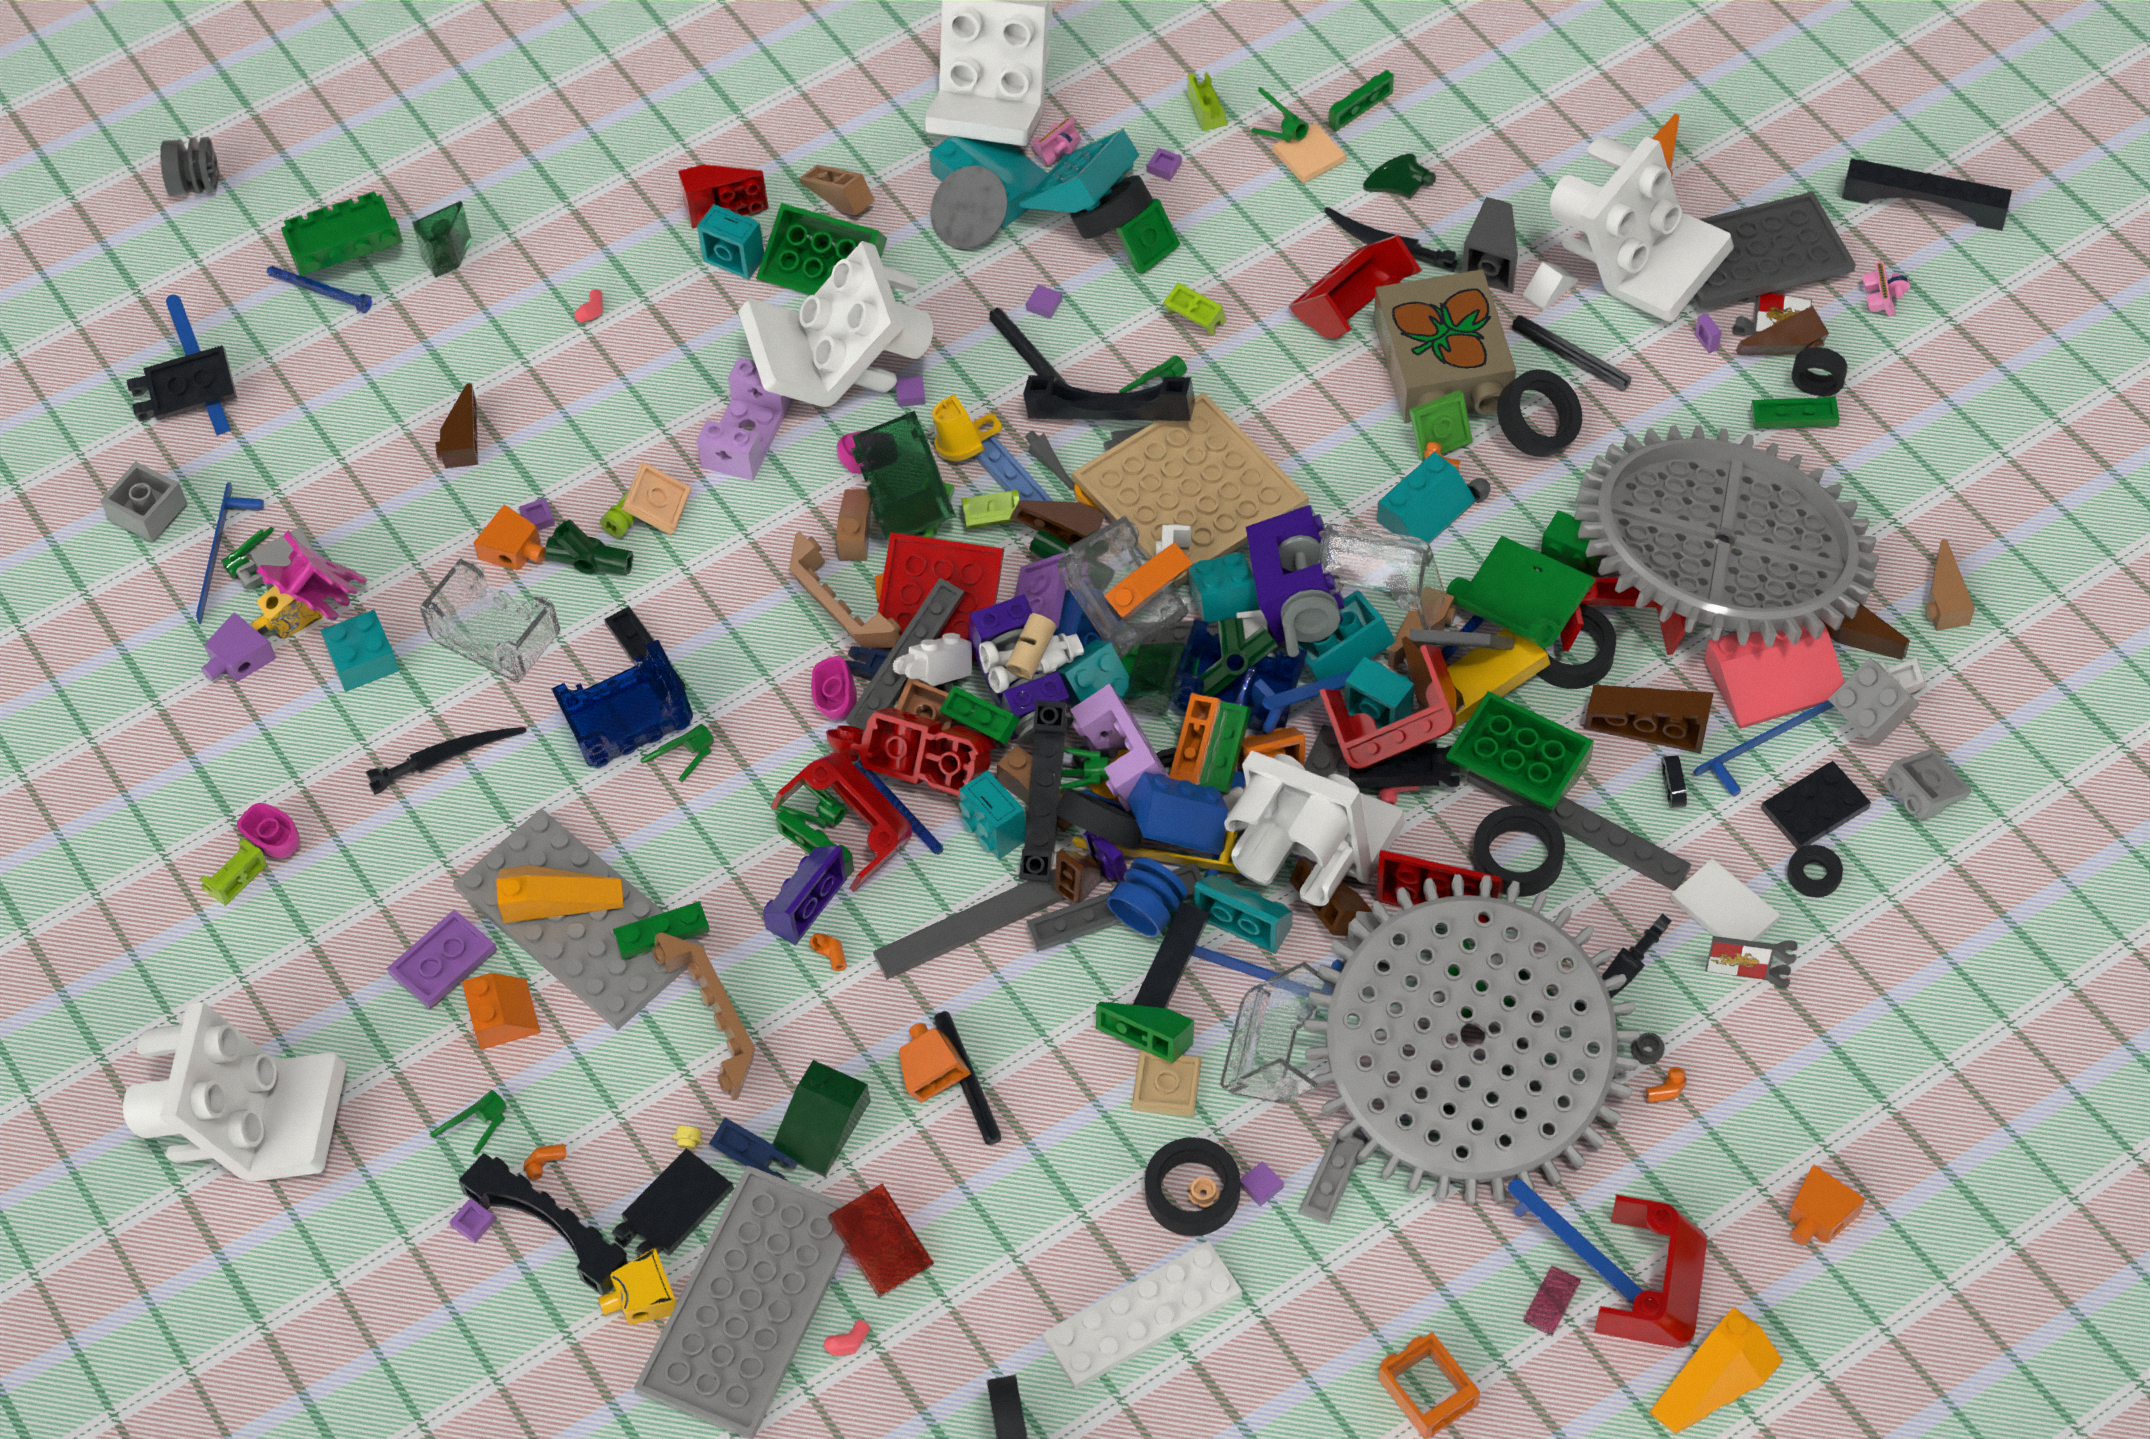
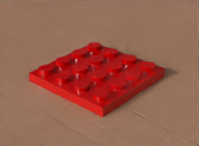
M890 532L878 612L886 620L892 617L902 629L899 632L901 636L938 579L942 578L963 590L965 597L937 639L943 638L944 634L955 633L959 634L960 638L968 640L970 613L996 604L1004 549ZM972 650V661L977 662Z

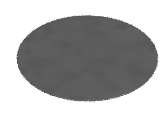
M980 166L963 167L947 176L937 188L931 204V222L938 237L947 245L958 249L974 248L988 241L1000 228L1006 214L1007 196L1002 181L995 173Z

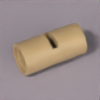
M1030 614L1006 664L1009 672L1023 679L1030 680L1033 678L1057 628L1052 620L1040 614Z

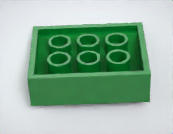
M781 203L756 279L808 295H815L830 278L837 262L846 259L861 241L875 245L881 259L887 238L879 230Z
M1487 691L1445 759L1553 810L1578 782L1591 761L1594 740Z

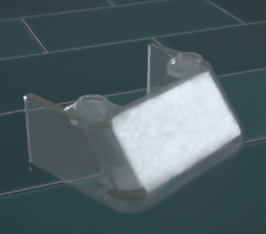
M1329 524L1326 526L1321 536L1317 564L1322 563L1326 573H1332L1336 584L1335 593L1341 592L1344 584L1390 592L1399 608L1405 611H1417L1423 630H1430L1446 597L1430 545L1426 541L1412 536L1340 524Z
M1302 962L1248 990L1240 1002L1220 1080L1221 1087L1233 1095L1279 1104L1292 1101L1316 1089L1318 1083L1293 1067L1289 1062L1297 1030L1304 1027L1305 1020L1315 1019L1317 1016V1006L1308 1002L1310 991L1333 995L1336 984L1322 979L1317 975L1318 971L1307 963Z

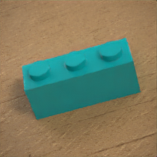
M1433 452L1378 501L1377 522L1420 553L1475 503L1476 499L1457 468L1436 452Z
M1359 590L1344 598L1345 608L1341 609L1343 621L1339 623L1338 628L1330 636L1315 642L1297 641L1299 648L1298 657L1315 681L1354 670L1364 656L1371 659L1396 642L1384 618Z
M1212 874L1198 881L1194 886L1195 907L1210 913L1208 924L1271 953H1277L1292 928V910H1289L1287 906L1280 902L1274 903L1263 898L1256 891L1245 890L1236 886L1227 878H1219Z

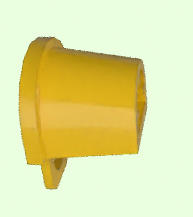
M955 394L937 403L932 410L936 431L935 448L938 455L946 460H965L984 451L985 449L981 441L995 435L1003 428L994 413H989L972 422ZM993 423L991 429L987 431L979 430L983 424Z

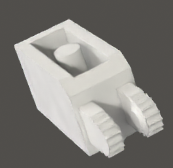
M955 633L944 634L943 638L936 640H922L921 644L909 647V654L896 658L892 667L894 672L900 675L905 673L906 677L918 679L930 686L970 676L972 671V642L960 638V635Z

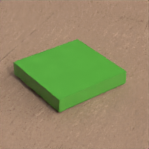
M1460 390L1409 410L1420 460H1425L1424 451H1426V445L1429 442L1440 444V454L1442 455L1473 442L1464 394Z

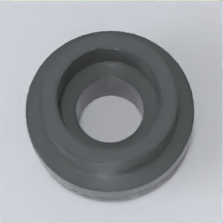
M1654 1033L1640 1035L1638 1041L1633 1044L1634 1055L1644 1063H1655L1663 1057L1664 1043ZM1645 1047H1650V1048H1652L1654 1051H1653V1052H1648V1051H1645L1643 1048H1645Z

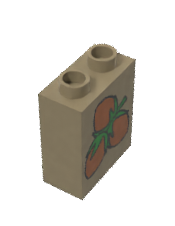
M1483 269L1376 287L1374 325L1404 423L1412 422L1410 409L1457 390L1464 394L1467 412L1476 411L1484 415L1496 413L1500 393L1506 385L1515 380L1516 368Z

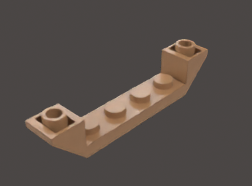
M800 531L796 533L789 570L799 584L860 647L868 649L894 647L901 637L899 632L902 631L892 617L886 620L880 612L866 623L858 616L853 619L850 616L852 611L842 599L837 602L834 599L836 594L826 583L822 586L818 583L821 579L814 571L825 562L819 553L822 550L821 546L812 536L807 539Z
M662 932L655 935V946L652 948L655 961L658 965L663 964L667 973L687 965L691 978L694 981L698 980L702 988L700 993L705 1005H711L715 1013L713 1018L720 1032L724 1030L728 1038L727 1046L733 1057L721 1062L720 1074L717 1075L723 1092L728 1091L732 1100H736L740 1096L751 1068L755 1047L703 947Z

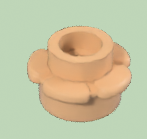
M1199 1177L1189 1186L1190 1193L1188 1198L1190 1202L1194 1205L1199 1204L1202 1208L1210 1207L1213 1205V1201H1216L1219 1197L1218 1187L1208 1177ZM1205 1191L1206 1195H1201L1200 1193Z

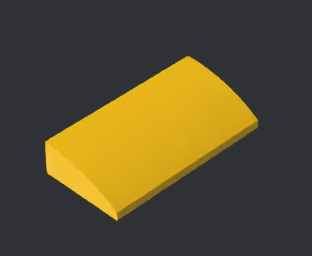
M1502 630L1496 635L1514 638V649L1476 648L1447 667L1452 682L1462 693L1465 707L1456 713L1454 729L1471 718L1487 691L1503 697L1549 666L1550 661L1546 651L1521 637Z

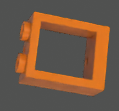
M1433 1332L1425 1337L1422 1335L1417 1336L1409 1342L1407 1349L1398 1355L1396 1353L1388 1355L1380 1364L1378 1380L1424 1439L1431 1438L1479 1405L1480 1391ZM1430 1356L1458 1392L1423 1415L1395 1378Z

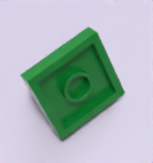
M1153 198L1151 203L1142 212L1115 229L1136 273L1140 274L1146 272L1181 245L1159 199Z

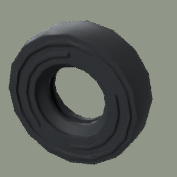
M1808 845L1795 851L1789 860L1787 875L1790 884L1796 891L1805 896L1818 898L1828 896L1837 889L1842 880L1843 866L1840 858L1834 851L1825 846ZM1812 862L1819 863L1825 867L1827 875L1819 880L1811 879L1804 873L1805 865Z

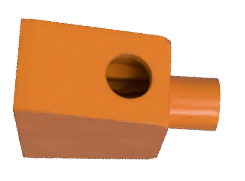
M504 504L473 542L479 560L513 570H520L528 559L538 563L545 559L546 547L540 545L541 540L538 528Z
M918 1023L909 1029L912 1041L900 1048L899 1055L906 1090L920 1103L971 1074L951 1041L937 1028H932L928 1031L926 1024Z
M1813 1165L1789 1214L1790 1221L1796 1224L1790 1233L1792 1239L1803 1246L1807 1245L1813 1236L1823 1243H1829L1860 1215L1866 1198L1821 1168Z

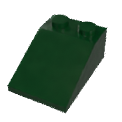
M813 1060L797 1085L772 1145L776 1146L781 1153L798 1162L797 1165L826 1177L871 1102L868 1084Z

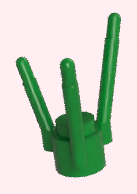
M1262 87L1258 88V92L1278 108L1285 118L1281 123L1283 133L1252 128V133L1279 138L1286 142H1290L1291 139L1296 141L1302 140L1308 133V123L1290 112Z
M1173 355L1163 364L1141 375V378L1120 389L1119 393H1126L1157 375L1162 380L1164 377H1183L1187 373V366L1179 356Z
M269 527L266 531L260 529L236 551L221 560L232 579L238 577L236 570L239 567L250 562L245 554L274 531L273 527ZM257 570L251 572V576L258 574L256 573Z
M699 724L686 734L667 742L657 750L642 757L640 762L645 763L684 744L689 752H698L699 754L679 777V781L683 782L701 760L712 752L709 746L714 743V739L708 728L703 724Z
M1065 746V753L1087 757L1090 760H1085L1084 768L1062 770V776L1085 775L1086 779L1061 784V791H1064L1066 787L1073 789L1090 784H1101V780L1110 779L1104 768L1110 765L1111 761L1109 757H1101V751H1086Z
M807 783L804 784L805 788L821 800L816 807V812L819 813L818 817L782 805L776 809L778 811L784 809L792 815L797 814L804 820L816 823L824 829L828 824L832 827L839 825L847 812V808L837 801L826 789L815 790Z
M490 1090L474 1105L432 1131L430 1137H436L475 1113L485 1123L488 1120L492 1121L473 1150V1154L478 1155L496 1127L505 1120L502 1112L507 1109L506 1103L500 1095Z

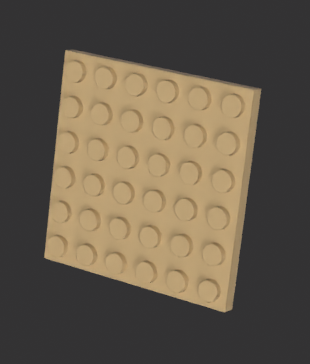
M1204 392L1195 397L1191 421H1155L1072 472V480L1149 560L1156 556V541H1162L1163 525L1180 524L1182 526H1191V546L1180 548L1192 563H1197L1200 560L1224 557L1248 542L1246 526L1309 504V497ZM1188 570L1172 582L1175 588L1189 580Z

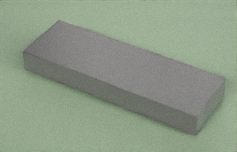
M1335 1130L1299 1209V1214L1329 1225L1358 1162L1357 1157L1360 1149L1365 1144V1141L1352 1136L1340 1140L1337 1137V1130Z

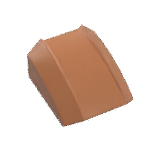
M908 678L895 709L942 722L941 730L954 727L957 721L939 712L949 693L926 685L918 679Z

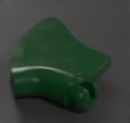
M1409 153L1397 156L1379 166L1365 180L1363 189L1366 192L1397 193L1411 199L1424 184L1432 186V182L1436 180V175L1430 172L1429 169L1419 165L1416 156Z

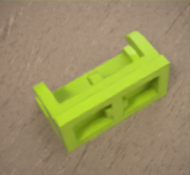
M1194 73L1188 74V97L1202 130L1206 131L1227 126L1228 121L1225 116V110L1218 100L1213 85H1211L1209 73H1204L1205 79L1200 83H1197Z
M1179 282L1163 302L1168 312L1172 314L1177 312L1206 328L1207 333L1215 335L1214 327L1216 323L1223 326L1226 322L1222 305Z
M1018 490L961 498L966 529L1017 522L1010 519V516L1020 500Z
M243 838L238 842L241 846L239 851L211 878L203 875L199 879L202 882V889L224 906L229 904L268 866L261 849Z

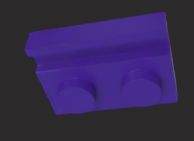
M1084 832L1083 836L1089 853L1095 861L1099 862V868L1103 876L1109 881L1115 879L1118 883L1125 882L1124 873L1127 870V866L1122 852L1110 841L1099 836L1097 837V835L1091 832Z

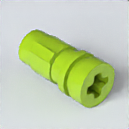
M628 491L618 501L617 505L611 506L600 519L602 528L614 538H621L633 525V520L637 518L622 510Z

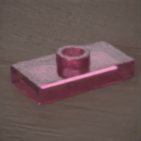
M1552 1265L1524 1316L1523 1322L1553 1337L1580 1286L1581 1279Z

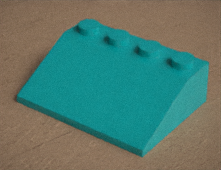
M1123 128L1075 150L1072 154L1064 155L1019 204L1022 208L1073 213L1083 209L1090 211L1101 203L1099 199L1112 191L1111 186H1114L1123 179L1122 174L1134 167L1133 162L1140 155Z
M953 136L947 138L929 152L931 174L940 181H943L954 171L967 166L987 168L999 177L1004 185L1007 196L1006 214L1000 226L1002 229L1030 209L1022 208L1019 203L1047 174L1046 171L1012 145L1006 143Z

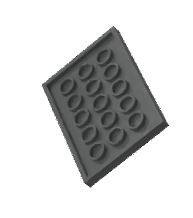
M1814 192L1699 219L1729 232L1734 245L1732 251L1694 295L1700 309L1855 271L1856 264Z

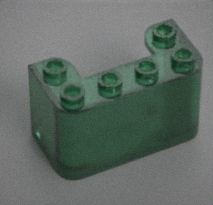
M915 411L852 436L856 447L851 450L857 464L863 463L860 470L865 482H871L866 487L872 501L876 503L871 505L876 520H883V523H880V527L885 539L890 538V532L914 535L956 517L935 457Z

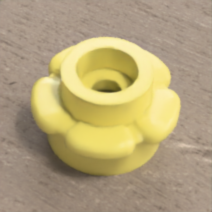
M677 1126L676 1135H672L674 1140H678L677 1146L680 1148L694 1150L696 1149V1144L700 1145L703 1143L701 1139L702 1130L698 1128Z

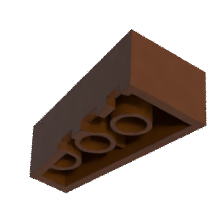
M1593 685L1584 729L1701 754L1714 693Z

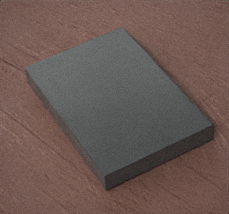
M1410 629L1409 635L1411 641L1431 645L1503 650L1514 649L1515 640L1514 638L1487 633Z

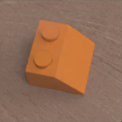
M1294 726L1286 729L1278 728L1271 733L1258 736H1247L1244 738L1238 759L1242 771V764L1251 750L1274 758L1277 754H1285L1297 759L1304 767L1305 736Z
M488 973L462 981L474 1032L481 1050L541 1033L526 979Z

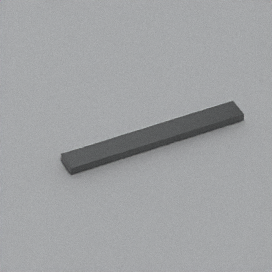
M1055 869L1051 872L1050 882L1029 880L873 951L874 958L886 980L1064 900L1063 896L1054 891ZM1102 873L1100 874L1099 883L1104 881V876Z

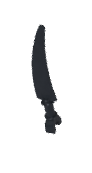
M1329 207L1324 209V212L1336 224L1367 245L1395 236V234L1387 233L1352 220ZM1400 236L1415 259L1420 257L1433 261L1435 265L1438 264L1445 270L1455 271L1458 265V261L1454 260L1456 252L1450 250L1434 251L1418 244L1419 239Z
M525 727L486 731L462 736L425 748L409 755L410 759L407 758L406 762L390 769L385 767L384 770L374 768L366 771V775L371 782L369 783L370 789L376 795L384 791L388 784L393 783L394 779L410 772L414 774L416 770L421 773L468 750L523 734L527 730Z
M1663 913L1650 929L1644 931L1645 935L1634 947H1630L1629 951L1624 947L1621 949L1615 960L1601 976L1603 980H1607L1614 975L1625 974L1627 979L1625 984L1619 989L1608 991L1611 999L1622 991L1644 968L1645 965L1640 960L1644 959V954L1653 943L1659 942V937L1672 922ZM1576 1002L1574 1004L1577 1011L1582 1012L1585 1010L1583 1003Z

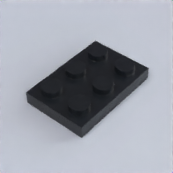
M1831 761L1764 801L1761 810L1798 850L1803 846L1812 844L1870 808L1871 802L1838 765Z

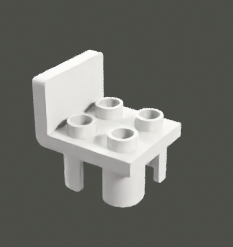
M942 0L939 92L925 114L926 132L1021 146L1028 144L1043 113L1045 71L1050 59L1051 50L1050 46H1047V30L1052 18V0Z
M1600 136L1588 147L1589 157L1618 170L1603 188L1573 175H1565L1558 182L1550 199L1552 216L1557 221L1586 233L1580 240L1570 235H1565L1561 240L1564 249L1597 264L1604 288L1610 295L1665 321L1671 322L1675 320L1732 251L1734 245L1731 235L1727 231L1682 213L1671 181V172L1667 168L1659 141L1646 136L1634 149L1606 136Z
M861 241L846 259L837 262L830 278L815 295H810L804 300L800 312L749 298L738 312L763 388L768 392L821 407L835 404L852 384L879 392H887L892 389L897 383L896 375L892 372L872 367L870 364L883 350L913 359L919 358L928 349L933 337V323L930 315L923 310L897 303L892 293L894 288L914 293L919 288L916 278L912 274L882 265L876 246Z
M1251 750L1242 764L1247 788L1227 816L1225 829L1235 832L1242 821L1249 823L1233 848L1231 857L1236 869L1246 878L1258 884L1269 885L1290 853L1305 856L1309 860L1317 862L1299 893L1302 901L1316 906H1324L1329 902L1346 874L1356 877L1358 881L1367 883L1378 868L1380 850H1389L1405 822L1403 810L1400 807L1360 793L1358 787L1350 779L1342 775L1331 774L1324 778L1306 771L1291 756L1277 754L1274 758Z
M204 1002L187 1004L183 1024L152 1028L142 1033L137 1045V1052L141 1056L152 1057L175 1053L169 1080L135 1084L126 1090L123 1101V1114L126 1124L133 1133L142 1138L182 1134L189 1140V1144L168 1147L166 1157L175 1163L213 1158L238 1178L246 1181H262L316 1174L324 1170L347 1063L334 1052L274 1060Z

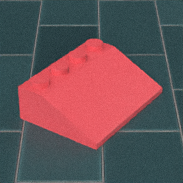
M1801 626L1802 634L1798 644L1794 645L1791 644L1783 630L1776 631L1777 636L1772 647L1766 646L1761 632H1750L1745 646L1739 645L1737 632L1721 636L1718 641L1708 640L1704 661L1739 729L1816 707L1827 701L1845 683L1826 626L1821 637L1815 639Z

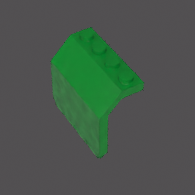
M375 191L357 196V203H354L351 198L333 204L332 211H328L326 206L306 213L308 219L303 220L302 215L284 220L285 226L281 227L298 274L303 276L403 243L396 218H391L382 194L377 196Z

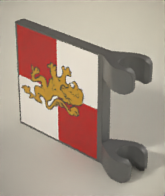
M1773 292L1737 300L1746 303L1756 302L1754 322L1746 317L1738 316L1733 326V334L1739 336L1754 335L1811 307L1812 300Z
M1713 936L1705 972L1768 980L1779 988H1787L1790 984V979H1783L1779 975H1790L1791 968L1787 965H1778L1771 968L1773 956L1786 964H1793L1797 956L1795 954H1788L1786 950L1796 951L1797 943L1793 940H1786L1778 944Z

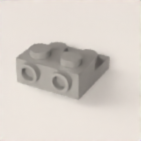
M1934 748L1894 761L1883 777L1887 789L1890 792L1897 793L1905 802L1906 810L1911 814H1916L1921 820L1942 813L1946 805L1967 798L1972 791Z

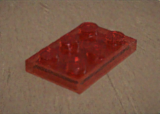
M883 1183L828 1216L831 1225L878 1298L883 1297L931 1268L934 1264Z

